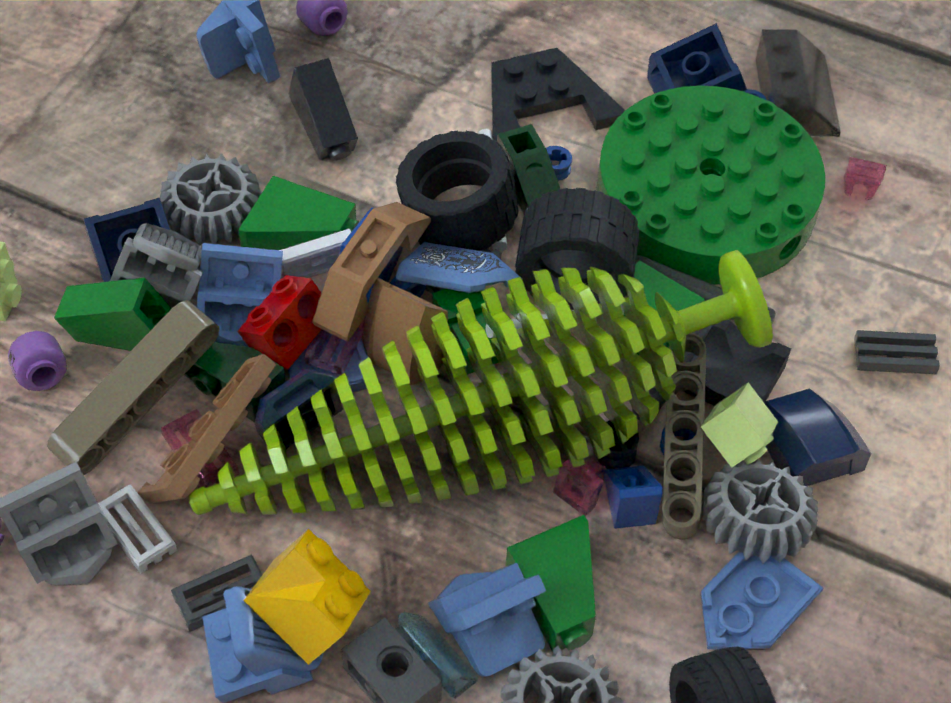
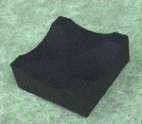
M725 320L712 325L704 340L706 345L705 402L715 406L749 382L765 403L786 367L791 348L774 342L764 347H752L743 338L732 321ZM695 355L690 362L696 360L697 355ZM682 390L696 397V394L690 390Z

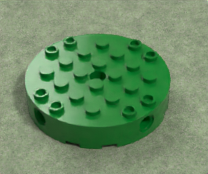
M685 86L650 95L629 107L616 119L605 136L601 148L596 191L603 192L605 195L620 200L619 202L623 205L625 204L631 210L632 215L636 217L639 228L637 255H642L710 284L721 285L718 269L721 256L728 252L738 250L746 258L757 279L777 271L799 254L808 242L816 223L825 190V169L821 154L809 133L791 115L777 107L774 103L743 91L725 87Z

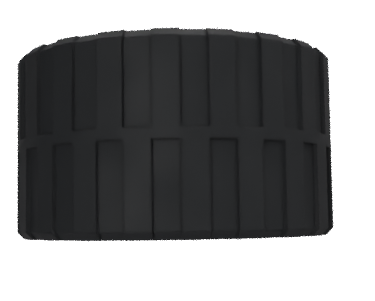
M474 131L440 133L419 143L417 147L407 153L406 158L400 163L398 174L396 175V185L401 204L431 218L430 224L418 240L420 245L427 242L476 251L485 250L504 238L505 234L515 224L514 220L518 216L519 202L508 155L502 149L501 144L496 140H492L490 136L478 134ZM457 186H482L472 195L459 200H434L441 193Z
M586 188L558 189V191L542 194L540 198L533 200L524 212L515 263V273L522 278L526 291L533 296L531 285L537 284L533 271L548 270L556 292L561 295L558 277L563 276L561 268H576L579 271L582 282L588 286L587 270L593 267L607 271L625 298L627 291L625 286L618 282V277L624 274L634 278L639 238L638 221L632 215L631 210L625 204L620 203V200L612 196L605 195L603 192L596 190H587ZM592 291L597 303L599 304L600 300L598 295ZM567 301L570 310H574L573 305Z

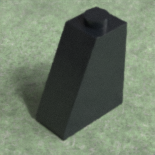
M327 58L294 67L288 94L319 160L330 157L331 161H337L351 155V151H354L358 137L330 59Z

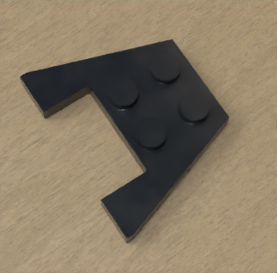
M557 47L491 62L493 140L497 141L499 133L519 128L518 119L576 105H583L595 130L611 127L616 119L625 111Z

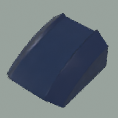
M717 23L652 53L649 57L647 79L654 94L685 86H717L739 91L747 90L742 74L737 64L731 58Z
M160 198L145 201L144 204L106 215L84 218L85 230L103 282L111 280L127 238L134 239L140 225L151 224L170 230Z
M302 369L298 374L269 394L259 398L255 427L263 441L265 442L263 432L274 424L286 449L295 443L287 414L296 406H298L309 432L317 428L320 424L310 397L321 389L332 416L334 417L341 412L343 408L333 376L328 373Z
M810 388L765 401L764 404L778 421L771 434L774 439L765 446L777 468L782 470L789 466L792 477L803 476V486H810L846 474L852 475L865 471L871 452L851 422L835 405Z

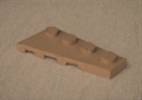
M265 354L247 359L213 400V404L217 407L216 411L212 412L210 410L193 424L188 431L189 437L192 440L188 444L182 445L175 453L170 452L160 465L165 469V473L156 484L151 485L146 482L137 492L138 495L149 504L189 496L200 481L197 475L203 466L212 463L222 452L224 444L221 441L228 431L235 430L245 420L248 414L245 408L251 399L259 397L267 389L271 382L268 376L277 364Z

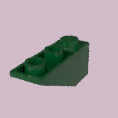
M532 124L497 135V142L501 144L502 149L508 155L519 202L518 205L524 214L526 208L530 206L533 200L540 198L542 194L560 189L547 149Z
M214 342L184 376L192 380L198 390L205 395L213 394L217 397L247 359L262 355V353L253 347ZM279 364L274 367L268 376L271 382L267 389L259 397H253L245 408L248 411L246 417L254 423L259 398H263L286 382L284 368Z

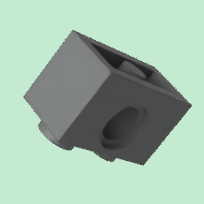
M385 617L341 648L344 670L373 703H439L441 701V681L443 678L440 671L428 658L423 661L413 650L414 644L405 630L401 627L394 628ZM393 667L406 671L399 677H391L385 674V671Z

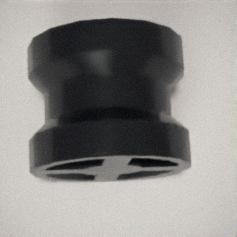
M609 420L606 423L613 430L615 446L619 450L611 447L609 448V454L600 459L596 456V459L606 469L630 467L636 458L639 433L637 432L622 443L618 439L613 423Z

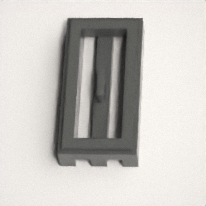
M857 330L855 334L857 370L937 374L940 363L939 360H936L938 355V348L935 347L936 334ZM865 354H869V355H887V357L865 356ZM903 356L926 357V359L903 358Z
M251 554L171 589L172 596L179 607L182 617H184L189 632L204 626L203 616L226 608L225 590L235 586L252 589L261 578L262 573ZM249 571L251 573V575L242 578L236 582H233L229 585H221L213 589L211 593H208L193 601H190L188 603L186 601V599L192 596H195L201 592L211 589L242 574H245Z

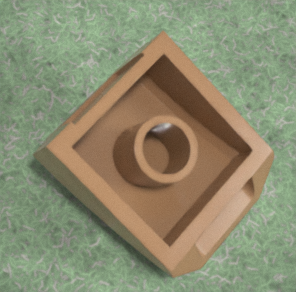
M377 278L371 291L368 303L369 309L364 323L363 344L367 355L370 357L372 364L391 372L382 347L393 340L411 382L410 385L422 383L417 370L419 367L411 352L406 331L418 325L438 371L443 365L442 359L445 357L436 343L431 326L433 324L431 318L443 312L448 322V311Z

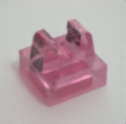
M850 157L843 176L845 178V194L851 196L854 186L856 184H863L867 188L865 200H871L883 181L887 165Z
M593 458L588 459L584 465L579 467L572 466L570 459H568L560 467V474L557 476L553 493L586 516L597 504L604 483L598 476L604 471L605 467Z

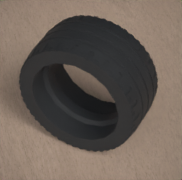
M742 647L721 648L696 655L674 664L673 668H671L669 677L671 703H776L759 664Z

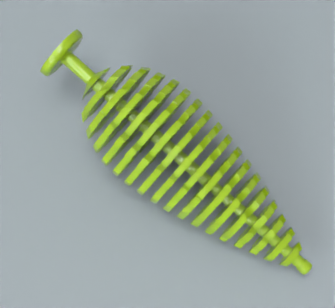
M738 250L728 252L720 258L718 269L723 295L680 311H676L658 292L655 293L657 309L655 310L647 303L643 284L638 279L621 274L618 277V282L625 286L628 297L624 298L611 275L605 270L593 267L587 270L588 286L582 282L579 271L576 268H561L563 276L558 277L561 293L559 295L555 290L550 272L544 269L533 271L537 284L531 285L535 304L547 314L548 318L544 320L539 309L529 301L523 280L517 277L507 281L511 292L506 294L509 311L522 326V328L516 329L512 319L503 311L497 291L492 286L481 291L485 302L481 304L485 322L496 335L495 338L490 339L493 349L485 330L476 320L470 300L466 298L456 304L459 312L456 316L460 331L470 345V348L466 350L472 368L482 381L478 383L479 386L475 387L467 376L464 366L467 364L456 337L450 331L445 314L441 312L431 318L433 322L431 326L436 343L445 357L442 361L448 379L457 393L447 397L437 377L439 373L417 325L406 331L411 352L419 367L417 370L422 385L431 401L430 404L423 407L419 406L412 392L411 382L400 354L392 340L383 346L382 350L391 371L399 399L406 412L405 415L392 418L370 357H368L358 365L380 424L366 429L346 373H343L334 382L353 434L342 438L339 437L337 426L321 389L310 398L326 444L313 448L312 438L305 420L302 419L299 408L296 406L287 414V419L299 454L287 458L282 438L273 424L263 432L272 464L261 467L259 456L252 442H250L240 450L245 474L234 477V471L229 462H227L217 473L220 483L194 490L189 495L190 506L197 515H202L213 511L215 507L228 503L232 513L247 514L243 497L255 493V500L263 515L277 514L276 504L270 487L281 483L282 492L292 512L307 513L296 477L308 473L311 488L317 502L320 503L322 511H336L323 467L335 463L337 476L344 494L348 498L351 509H365L361 492L348 459L361 453L380 507H392L394 503L374 448L388 444L409 503H422L423 501L413 477V472L400 441L401 438L412 434L419 448L423 464L437 499H450L451 494L448 484L440 468L442 467L427 432L428 429L438 426L445 439L447 452L465 495L477 494L479 487L476 476L467 461L470 458L463 438L454 422H457L456 419L461 417L464 418L471 430V441L480 463L486 471L492 489L505 488L507 480L504 468L494 453L498 449L491 428L481 415V413L485 412V408L489 409L497 421V425L494 428L504 452L513 465L520 484L533 482L531 476H535L532 460L521 445V442L526 441L522 427L528 441L537 452L543 472L547 477L560 474L558 468L562 467L559 449L547 435L550 432H554L563 443L572 468L585 464L583 458L588 457L589 452L586 439L573 424L578 422L588 433L594 453L599 459L609 454V448L615 446L613 430L599 414L604 413L613 423L618 439L622 443L638 432L637 416L624 405V402L629 400L633 410L639 414L641 422L645 426L647 424L650 425L659 412V402L649 394L648 390L655 386L664 400L670 399L676 388L671 376L677 372L673 353L680 363H684L687 334L733 318L741 335L752 347H764L771 344L773 339L772 322L762 289L751 266ZM592 291L598 295L600 300L599 304L597 303ZM567 301L573 305L574 311L570 310ZM621 304H622V306H623L625 316L623 315V312H622V309H621V306H620ZM571 332H572V334H574L580 341H582L585 345L583 346L576 338H574V337L571 335ZM543 339H546V341H547L558 353H557V354H554V353L545 345V342H544ZM668 342L672 350L663 345V343ZM521 347V350L532 363L527 364L519 355L517 348ZM495 355L507 371L502 375L492 364L491 357ZM612 364H614L615 366H617V367L624 373V375H623L617 368H615ZM588 375H591L595 380H597L598 383H599V386H598L597 384H595V383L588 377ZM566 384L573 391L574 395L570 396L562 385ZM541 393L547 400L548 405L543 406L535 395ZM512 399L522 410L523 414L518 416L519 419L508 405L513 403Z

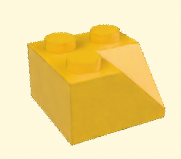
M308 529L273 560L244 601L309 665L346 633L371 591L365 586L359 574L349 570L333 554L327 542L318 538Z

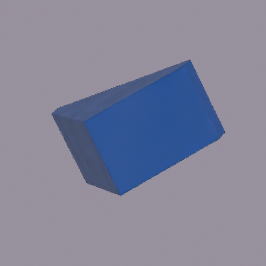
M645 466L603 470L614 529L656 524L662 498V485Z

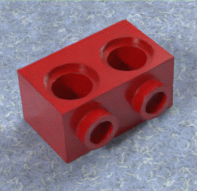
M286 275L274 284L272 292L266 299L249 313L247 320L237 332L248 347H253L282 366L284 370H288L322 330L313 324V318L322 293L312 278Z

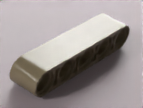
M188 300L175 305L54 430L47 443L48 449L66 466L77 461L83 475L92 471L212 346L219 335V326Z
M695 333L686 335L685 352L697 355L696 360L680 363L673 353L677 372L671 376L676 388L670 399L666 402L662 519L667 534L680 540L689 539L694 536L699 530L701 523L704 431L701 425L704 422L706 345L703 339ZM682 390H690L696 394V397L691 401H682L675 395ZM680 429H690L695 433V436L691 440L682 441L677 439L674 434ZM679 468H686L691 470L694 476L688 481H678L672 474ZM678 508H684L689 510L693 517L687 522L680 523L673 520L670 514Z

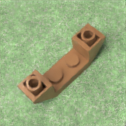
M398 202L373 208L329 269L313 318V324L348 342L368 313L369 307L366 294L399 246L410 251L430 224L431 218Z

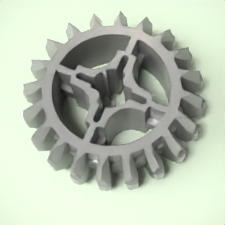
M206 153L205 158L202 160H196L194 157H191L190 164L186 165L178 162L177 171H168L167 181L161 182L160 201L172 231L181 234L189 240L195 238L199 246L206 240L217 244L220 239H225L231 244L233 235H239L238 229L262 194V190L259 189V181L256 178V174L251 173L248 164L240 165L236 157L226 161L223 154L219 155L217 159H211Z
M758 459L747 465L743 460L732 468L729 464L725 463L720 472L714 473L710 478L708 487L704 490L702 498L704 502L701 511L702 518L706 520V532L715 533L716 544L727 543L729 554L738 550L743 552L745 561L751 556H758L763 564L771 555L780 563L786 557V554L795 557L800 548H805L806 544L810 542L818 522L816 519L818 515V501L813 499V488L803 486V476L792 477L790 475L789 466L781 470L775 467L773 460L768 465L761 464Z
M558 645L553 649L552 657H547L539 649L535 654V663L523 657L520 661V671L512 669L508 674L509 684L504 685L501 689V698L504 700L502 703H524L527 696L533 690L538 695V703H585V700L589 697L592 698L594 703H623V700L616 696L619 690L617 681H607L610 673L607 666L595 670L596 659L594 655L589 656L585 661L579 660L577 648L570 652V657L562 656V651Z

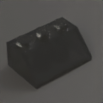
M797 29L762 30L755 59L761 93L766 97L767 101L774 103L776 107L791 115L811 137H839L841 130L825 54Z

